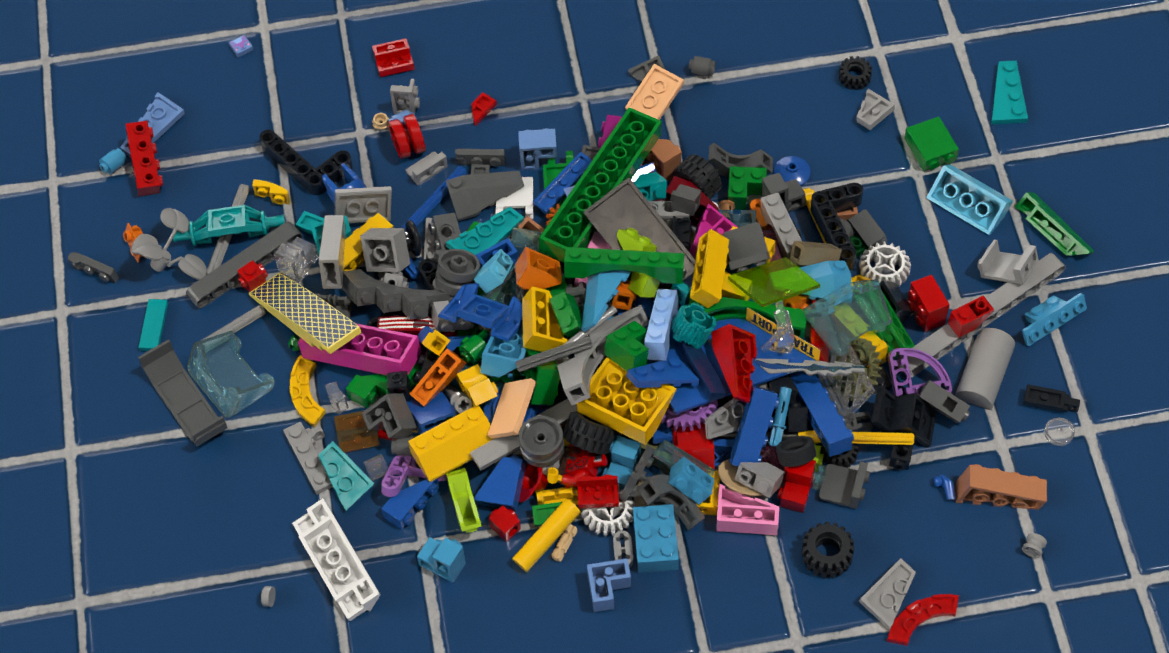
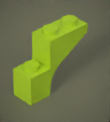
M618 229L617 238L623 250L656 251L657 246L651 243V239L639 235L636 229ZM632 271L628 289L640 297H655L660 281L649 275Z
M462 468L446 473L461 531L470 533L478 530L477 528L482 526L466 469Z

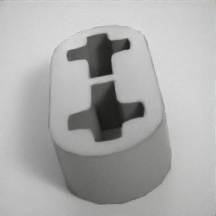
M618 531L613 537L615 560L622 559V553H625L630 568L633 565L631 535L626 531ZM620 538H624L625 547H621Z

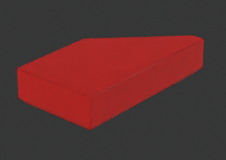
M483 92L471 104L475 126L497 105L495 99Z

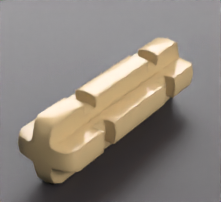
M570 524L565 530V533L562 534L556 545L557 548L552 553V559L558 562L562 561L564 553L567 552L573 541L572 538L577 533V527Z

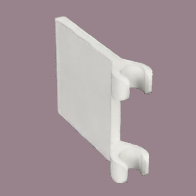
M522 177L524 187L508 197H502L497 200L496 214L508 207L525 208L526 216L533 219V177Z

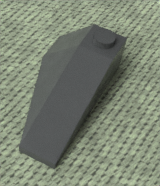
M520 171L462 175L446 180L458 221L477 216L481 213L482 209L495 205V201L502 197H508L524 187Z

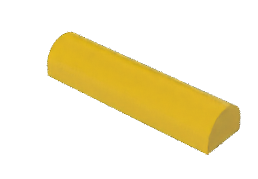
M565 499L515 554L512 560L525 572H528L581 513L579 508L570 500Z

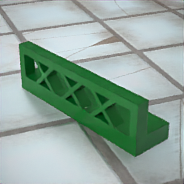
M876 280L866 283L852 292L853 297L876 335L886 342L888 354L896 348H913L915 346Z

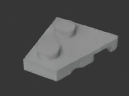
M868 89L865 100L862 101L861 109L857 114V122L871 130L895 110V105Z

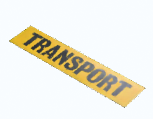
M747 308V321L814 360L819 361L820 349Z

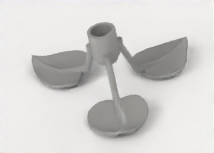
M166 208L160 214L163 224L173 229L163 250L162 246L158 245L157 239L149 234L139 235L132 244L131 253L151 259L150 265L155 271L162 272L166 266L171 267L172 264L180 261L178 266L187 275L197 280L207 275L206 265L199 257L187 254L184 258L178 257L171 261V254L166 251L177 231L186 233L189 229L187 217L176 209Z

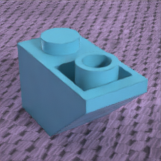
M500 249L479 269L474 281L479 284L485 293H488L503 283L514 262L509 255Z

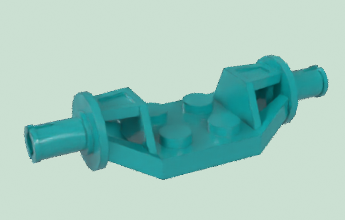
M247 205L207 210L195 222H189L190 227L186 233L177 231L173 241L191 240L193 246H197V244L212 243V237L214 236L220 237L228 234H240L242 232H248L249 237L263 234L266 236L269 228L281 226L285 223L284 214L267 217L264 210L260 212ZM250 217L261 220V222L250 221Z

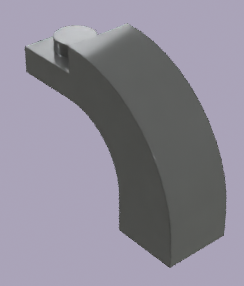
M716 143L709 145L708 161L715 165L716 171L722 176L729 178L730 166L767 168V175L773 171V157L762 149L748 155H734L725 151Z
M659 474L649 477L637 488L648 505L656 501L664 502L668 505L673 504L674 511L688 530L694 528L705 519L693 500L668 483V475Z

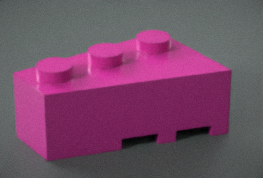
M708 204L699 219L691 240V247L688 249L689 253L696 260L699 238L710 229L723 236L724 232L730 231L733 226H737Z

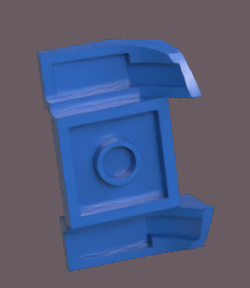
M478 283L464 284L451 302L438 315V317L454 323L463 318L465 321L480 324L484 328H491V336L508 342L520 330L523 323L522 302L517 297L513 296L508 306L477 295Z

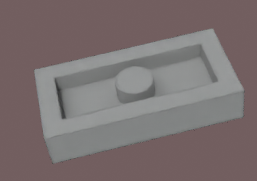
M434 151L407 168L406 173L419 186L448 167L446 155L443 152L437 154Z

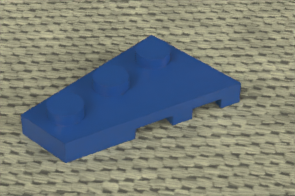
M678 357L629 369L626 375L637 388L661 387L662 384H672L673 387H681V383H690L691 386H698L699 379Z

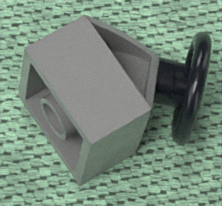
M412 220L406 222L405 231L404 228H370L360 236L367 271H402L410 264L408 247H410L411 252L415 256L421 255L420 236Z

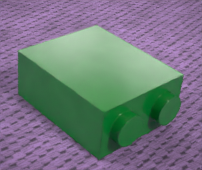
M939 116L906 128L904 139L923 171L934 170L941 165L951 164L957 160L959 148Z

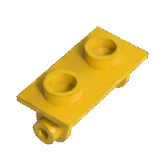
M576 487L536 491L538 505L563 502L565 499L572 500V503L578 505Z

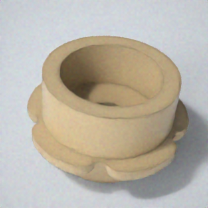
M377 113L372 120L373 127L381 130L386 129L389 119L387 115Z

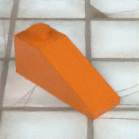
M446 348L411 391L410 395L425 407L455 378L456 374L467 363L452 350Z

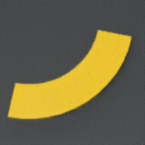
M299 355L291 371L290 394L300 416L307 423L316 427L326 413L325 409L315 402L310 393V379L317 366L315 362Z

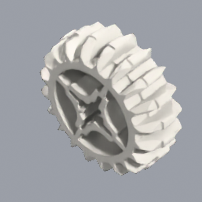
M884 241L882 245L876 243L875 247L870 245L868 250L863 252V255L860 257L859 268L862 276L876 280L878 284L882 280L894 282L900 287L910 274L911 264L905 250L900 251V246L893 247V243L886 245ZM872 261L875 262V267L873 268L870 265ZM896 264H898L900 268L898 271L895 270Z
M618 485V496H620L623 490L620 491V486ZM629 495L626 502L619 499V507H608L610 515L606 507L581 508L584 524L589 525L590 531L596 529L597 535L603 531L605 537L608 532H611L614 536L615 531H623V527L628 529L629 522H633V507L635 504L634 501H631L632 496ZM623 512L620 517L614 519L615 516L620 515V513Z

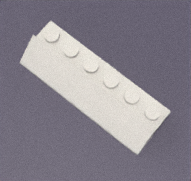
M322 498L307 508L308 513L292 524L335 601L338 602L347 619L351 621L366 610L370 612L380 593L326 501Z

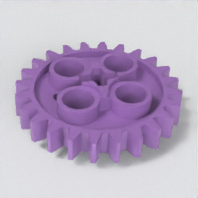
M718 400L676 415L669 405L661 423L666 422L668 428L674 425V430L682 427L683 432L686 427L693 431V426L695 425L700 429V423L703 422L705 424V419L717 411Z

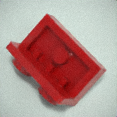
M606 474L598 477L586 475L577 478L578 508L619 507L618 476Z

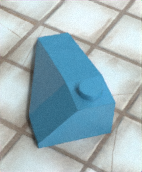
M824 261L768 276V280L776 292L794 296L800 293L808 295L809 299L813 300L816 297L827 299V303L851 304L852 302L851 272L845 261Z
M611 270L588 276L581 328L583 332L598 323L608 308L606 303L619 292L616 289L621 281L625 282L631 271Z
M522 326L509 342L494 336L490 337L482 354L480 373L492 377H501L517 368L516 361L524 359L526 349L523 348Z

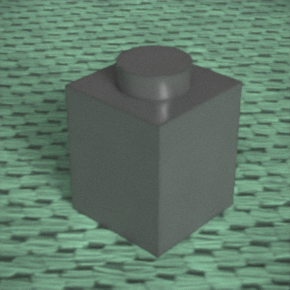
M680 184L676 191L673 190L671 194L672 210L693 216L700 205L701 190Z

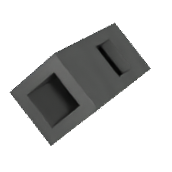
M931 380L926 382L918 395L930 407L955 423H960L961 420L964 422L970 414V411H968L970 405Z

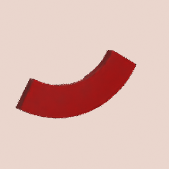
M938 594L913 602L893 622L887 642L908 646L912 633L923 622L939 616L955 617L959 595Z

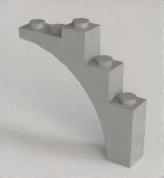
M642 305L606 320L589 334L593 344L592 348L574 353V358L557 365L563 390L571 405L590 398L589 387L591 378L601 360L606 356L604 355L606 336L634 320L643 327L649 325V319Z

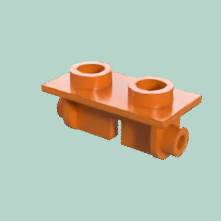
M127 223L123 237L125 242L128 243L131 252L133 242L143 232L137 225L131 227ZM131 253V255L135 257L137 263H139L140 258L143 256Z

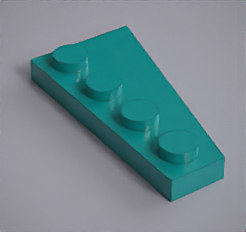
M1017 60L999 61L991 125L1027 123L1028 121Z

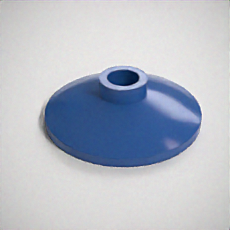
M788 156L776 163L774 174L780 173L785 182L797 179L800 186H802L809 180L811 170L808 163L802 158Z

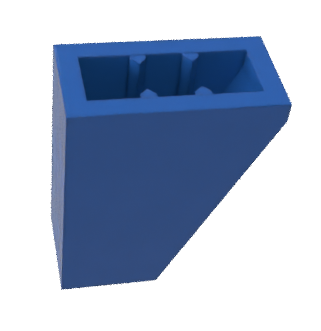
M510 455L509 458L503 457L475 495L474 501L478 505L500 508L503 505L507 509L517 511L526 464L521 457Z

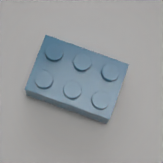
M673 504L633 507L638 573L678 570L679 557Z

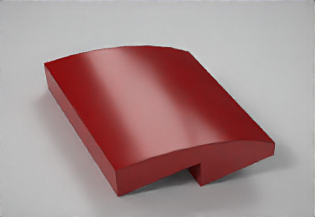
M407 39L372 46L380 77L415 69Z

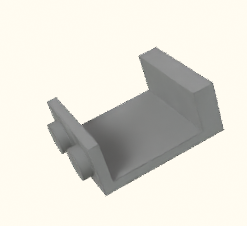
M993 240L982 258L978 261L977 266L980 270L981 278L1023 285L1039 261L1036 246L1028 245L1023 255L1000 252L998 240Z

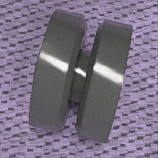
M450 249L441 253L438 258L435 284L438 289L446 294L455 296L464 284L476 283L474 278L480 269L479 259L471 252L463 249Z
M535 416L523 423L519 431V443L523 458L535 467H548L558 462L564 453L563 431L560 424L548 416Z

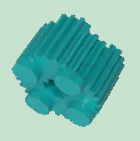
M693 302L691 305L681 306L671 322V329L674 332L673 338L678 342H687L694 348L699 349L705 344L717 323L716 319L713 316L707 315L708 313L704 311L705 308L698 303Z

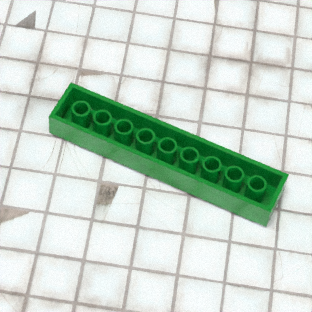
M630 107L627 109L539 237V252L564 263L566 247L586 248L594 232L597 230L583 212L628 177L630 179L633 178L660 138L662 121Z

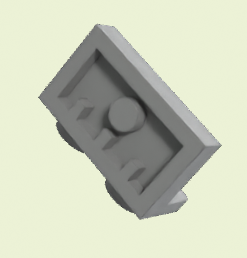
M415 79L410 80L409 86L391 85L390 94L393 114L408 109L409 112L412 111L415 115L416 108H419L420 98H417L418 86H415Z

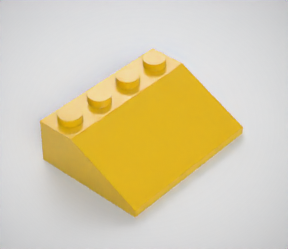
M607 357L591 378L589 387L590 398L577 403V412L646 445L661 423L677 389L669 384H662L661 387L637 388L627 378V371Z

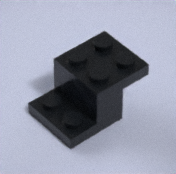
M882 387L877 389L871 423L882 432L913 433L914 439L923 447H930L937 412L916 393L895 397L886 388Z

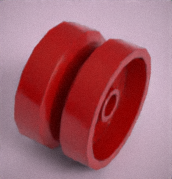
M413 113L403 117V125L398 119L388 121L391 139L401 160L410 157L411 149L416 154L426 151L422 132Z

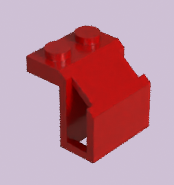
M701 422L700 429L696 425L693 426V431L686 427L684 432L682 427L674 430V425H672L674 464L684 456L703 471L715 470L713 438L706 439L705 424Z

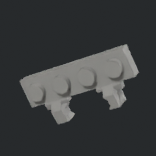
M299 422L284 429L283 432L316 495L332 488L333 486L314 447L315 441L325 437L321 426L305 429L302 423Z

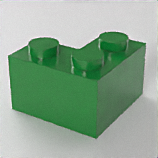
M730 166L728 200L734 202L735 208L733 210H746L747 195L762 196V178L766 177L767 168Z
M634 320L607 335L604 355L626 371L646 365L649 349L645 346L644 341L647 329Z

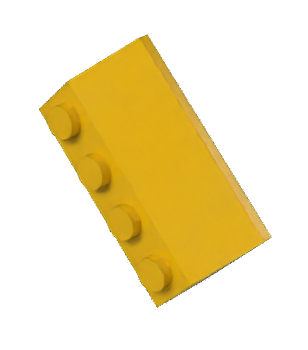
M478 405L409 440L410 452L428 481L432 482L473 460L470 452L493 440L487 436L491 425Z

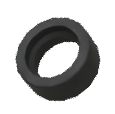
M809 436L790 437L781 441L776 446L778 460L782 466H800L812 461L816 457L814 442Z

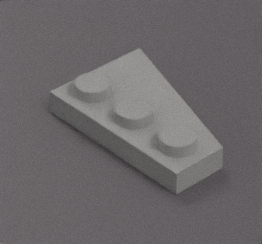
M900 558L859 602L890 630L916 572Z

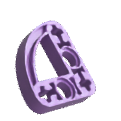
M896 348L889 352L888 363L895 397L903 394L902 388H898V385L904 386L907 384L908 387H904L905 393H916L919 395V389L926 384L912 385L907 356L918 358L927 363L939 378V380L932 382L940 387L942 384L947 387L946 391L952 392L951 381L946 370L931 355L912 348ZM897 352L898 355H902V358L899 359V365H904V368L894 370V366H898L897 361L893 360ZM899 371H903L906 375V379L903 382L896 380V374Z

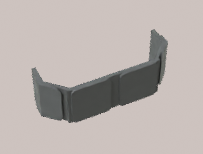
M169 339L138 357L153 387L185 434L196 446L228 428L224 417L220 416L218 418L183 368Z

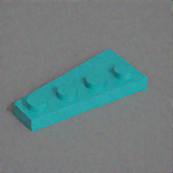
M508 207L490 217V220L485 223L481 222L474 229L459 234L458 238L450 239L446 242V247L449 249H463L476 255L503 241L524 221V217L513 208Z

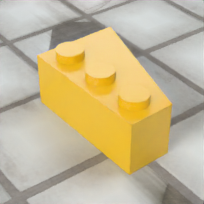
M532 286L522 299L523 348L544 352L561 346L568 341L563 336L549 299L552 296L549 290Z

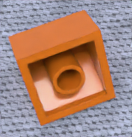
M528 247L524 248L515 264L516 283L519 287L525 290L530 289L532 286L545 289L561 284L560 261Z

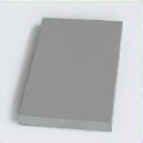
M391 186L335 189V215H347L349 223L366 222L370 217L379 213L387 221H391Z

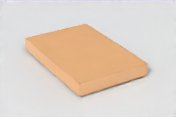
M654 64L625 109L627 110L630 107L660 120L685 81Z
M530 378L504 384L487 436L493 439L519 435L536 381Z

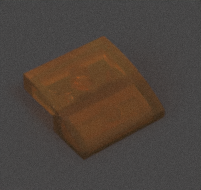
M364 411L334 416L339 448L344 453L379 446L377 430H368L362 416Z

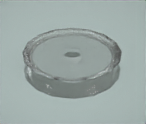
M1057 417L1048 421L1044 434L1046 439L1053 445L1065 446L1073 440L1075 429L1069 420Z

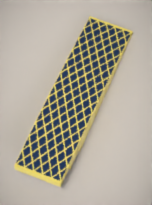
M280 273L249 293L250 297L311 347L316 346L321 351L324 349L329 354L362 333L358 325L337 309Z

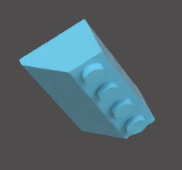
M951 164L943 165L926 197L988 235L1003 220L1013 203V200Z

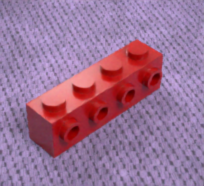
M148 121L126 123V134L138 197L160 193V186H163L162 175L158 176L157 170H160L159 159L154 157V154H157L156 144L151 142V138H154L153 129L148 126Z

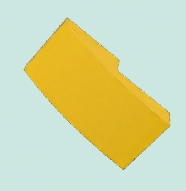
M253 180L252 186L255 196L270 197L272 203L279 205L290 204L289 193L283 187L267 181Z

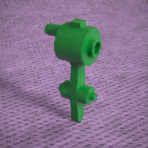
M483 330L478 335L474 334L470 338L466 336L461 341L462 345L459 346L460 356L466 363L474 366L478 362H482V354L487 345L484 339L489 336V331ZM506 374L501 377L487 375L490 382L496 383L501 381L503 384L512 382Z

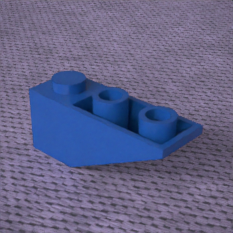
M438 478L432 482H429L428 479L401 490L398 495L391 497L381 508L383 518L401 530L406 525H410L414 515L425 507L429 497L437 493L439 489Z

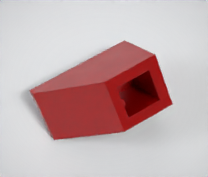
M983 295L951 311L948 324L958 338L974 331L994 312V308Z

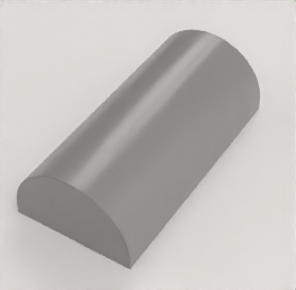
M983 328L978 332L955 393L957 398L992 410L1015 348V341L1008 333L996 328Z

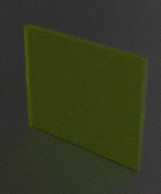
M786 257L728 276V279L761 307L820 288V284Z

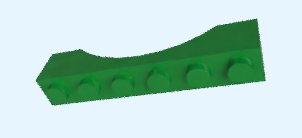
M566 247L564 273L567 278H586L604 271L627 270L649 275L662 283L683 284L684 253Z
M722 297L718 303H715L710 308L703 306L705 313H708L707 315L711 317L713 316L716 321L746 319L747 308L804 340L808 310ZM690 298L689 305H691L693 302H695L696 304L698 303Z

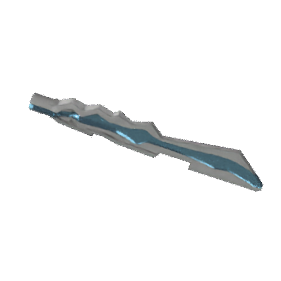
M755 359V363L768 374L804 371L809 376L818 373L822 376L830 375L834 377L837 375L848 376L852 373H865V365H854L845 362L834 361V363L804 360L803 363H788L789 359Z

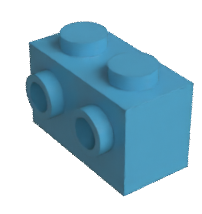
M683 456L671 467L668 483L700 505L712 494L714 478Z

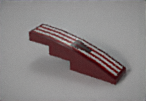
M407 316L378 317L377 328L417 336L425 326L435 330L432 317L409 319ZM458 330L442 331L440 333L446 337L458 335Z

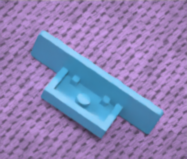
M1079 293L1067 302L1052 296L1025 313L1026 321L1032 323L1022 330L1025 345L1030 346L1085 311L1087 306L1084 294Z

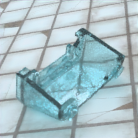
M878 279L846 284L803 309L807 321L833 354H837V356L848 353L851 341L868 331L882 332L886 330L887 325L892 323Z
M232 330L193 343L187 363L190 376L227 418L237 415L272 391L275 384L273 377L268 373L260 374L258 377L240 356L241 341Z

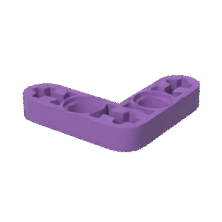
M397 455L394 457L382 480L381 492L384 496L393 497L398 495L408 475L427 479L423 471L417 468L419 465L414 457L407 455ZM446 474L438 478V481L447 480Z

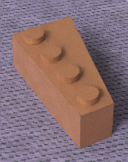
M978 464L969 465L956 480L955 492L957 499H955V503L962 504L963 500L973 501V505H981V502H993V506L998 507L1012 504V508L1039 510L1047 502V480L1040 479L1037 476L1020 475L1018 472H1005L998 468H985Z

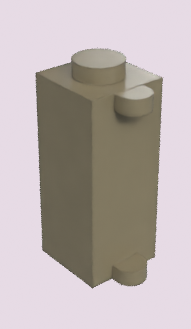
M794 241L789 259L792 260L793 268H798L799 265L808 266L824 261L840 260L841 249L827 243Z

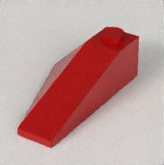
M728 324L712 331L713 351L733 398L748 403L750 402L752 390L750 375L755 370L752 362L757 356L755 334Z

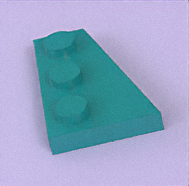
M333 441L318 454L322 466L346 512L374 483Z

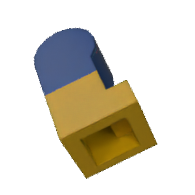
M425 326L418 334L419 341L438 356H440L450 342L449 338L428 326Z

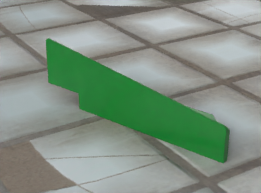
M1026 192L1015 207L1028 215L1025 219L1066 256L1094 253V250L1034 192Z

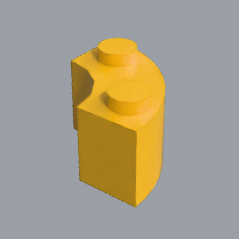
M478 364L457 373L455 376L463 393L469 397L474 407L497 397L496 393H498L495 383L490 382L487 374L480 373L481 368Z

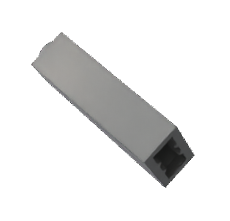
M325 215L319 254L323 289H342L346 232L344 215Z

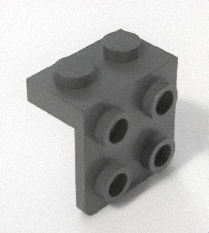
M758 222L723 233V236L729 239L728 255L731 261L729 262L731 270L736 269V272L747 270L748 265L755 264V267L766 264L767 259H771L761 226Z
M860 462L858 470L828 464L823 477L819 499L857 509L859 500H864L866 492L863 484L868 483L870 471H867L868 463Z

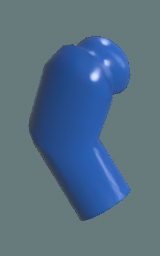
M945 475L934 477V485L936 487L942 486L945 489L947 500L957 499L952 480Z

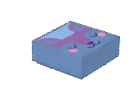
M245 35L229 42L237 57L253 51V46Z

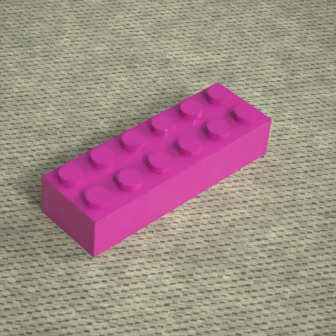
M357 323L355 324L360 327L362 333L331 354L324 349L321 351L316 346L311 347L302 338L298 341L302 356L305 359L383 375L400 371H407L409 375L419 355L422 353L417 335Z

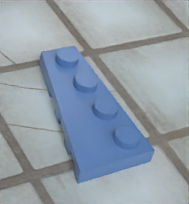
M157 92L154 102L149 104L147 112L138 122L148 121V126L153 129L154 138H151V142L154 143L185 112L184 109ZM126 138V140L120 148L126 155H128L131 158L128 140Z

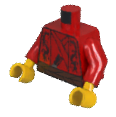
M564 439V446L567 445L568 447L564 448L559 472L556 468H549L547 480L551 484L560 481V484H564L567 489L578 487L577 478L586 475L596 477L598 467L607 465V458L604 454L598 455L580 449Z

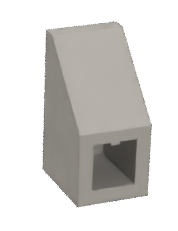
M741 462L734 480L770 498L779 489L785 471L769 463Z

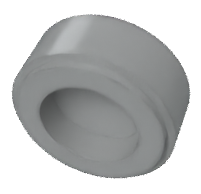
M265 586L263 588L261 603L264 607H272L274 605L276 597L274 587Z

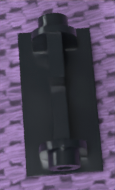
M673 216L671 230L688 250L691 247V220L688 217L678 220L676 216Z
M429 349L424 354L419 355L417 360L419 368L418 371H415L412 378L414 382L413 389L438 360L436 354L432 353L429 355Z

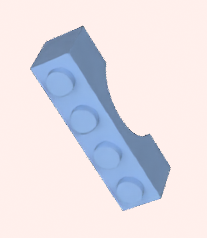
M657 289L644 341L645 346L649 349L647 360L666 361L671 321L679 309L677 290Z

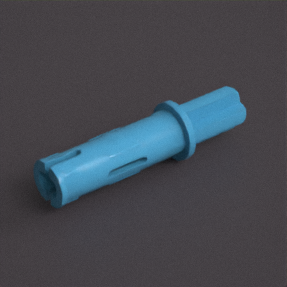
M780 387L779 404L775 410L769 445L776 447L782 441L783 431L786 429L785 421L792 391L790 388Z

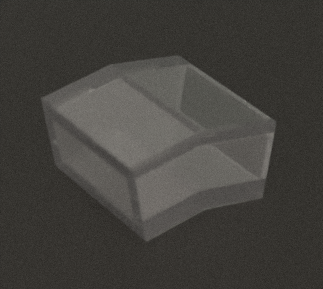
M337 382L325 385L331 407L340 415L349 408L346 396L339 389Z

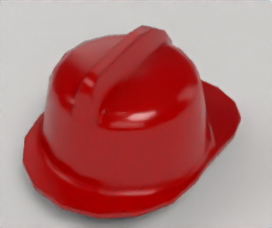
M529 463L526 464L519 502L526 501L533 492L542 491L548 485L547 475L542 473V467H535Z

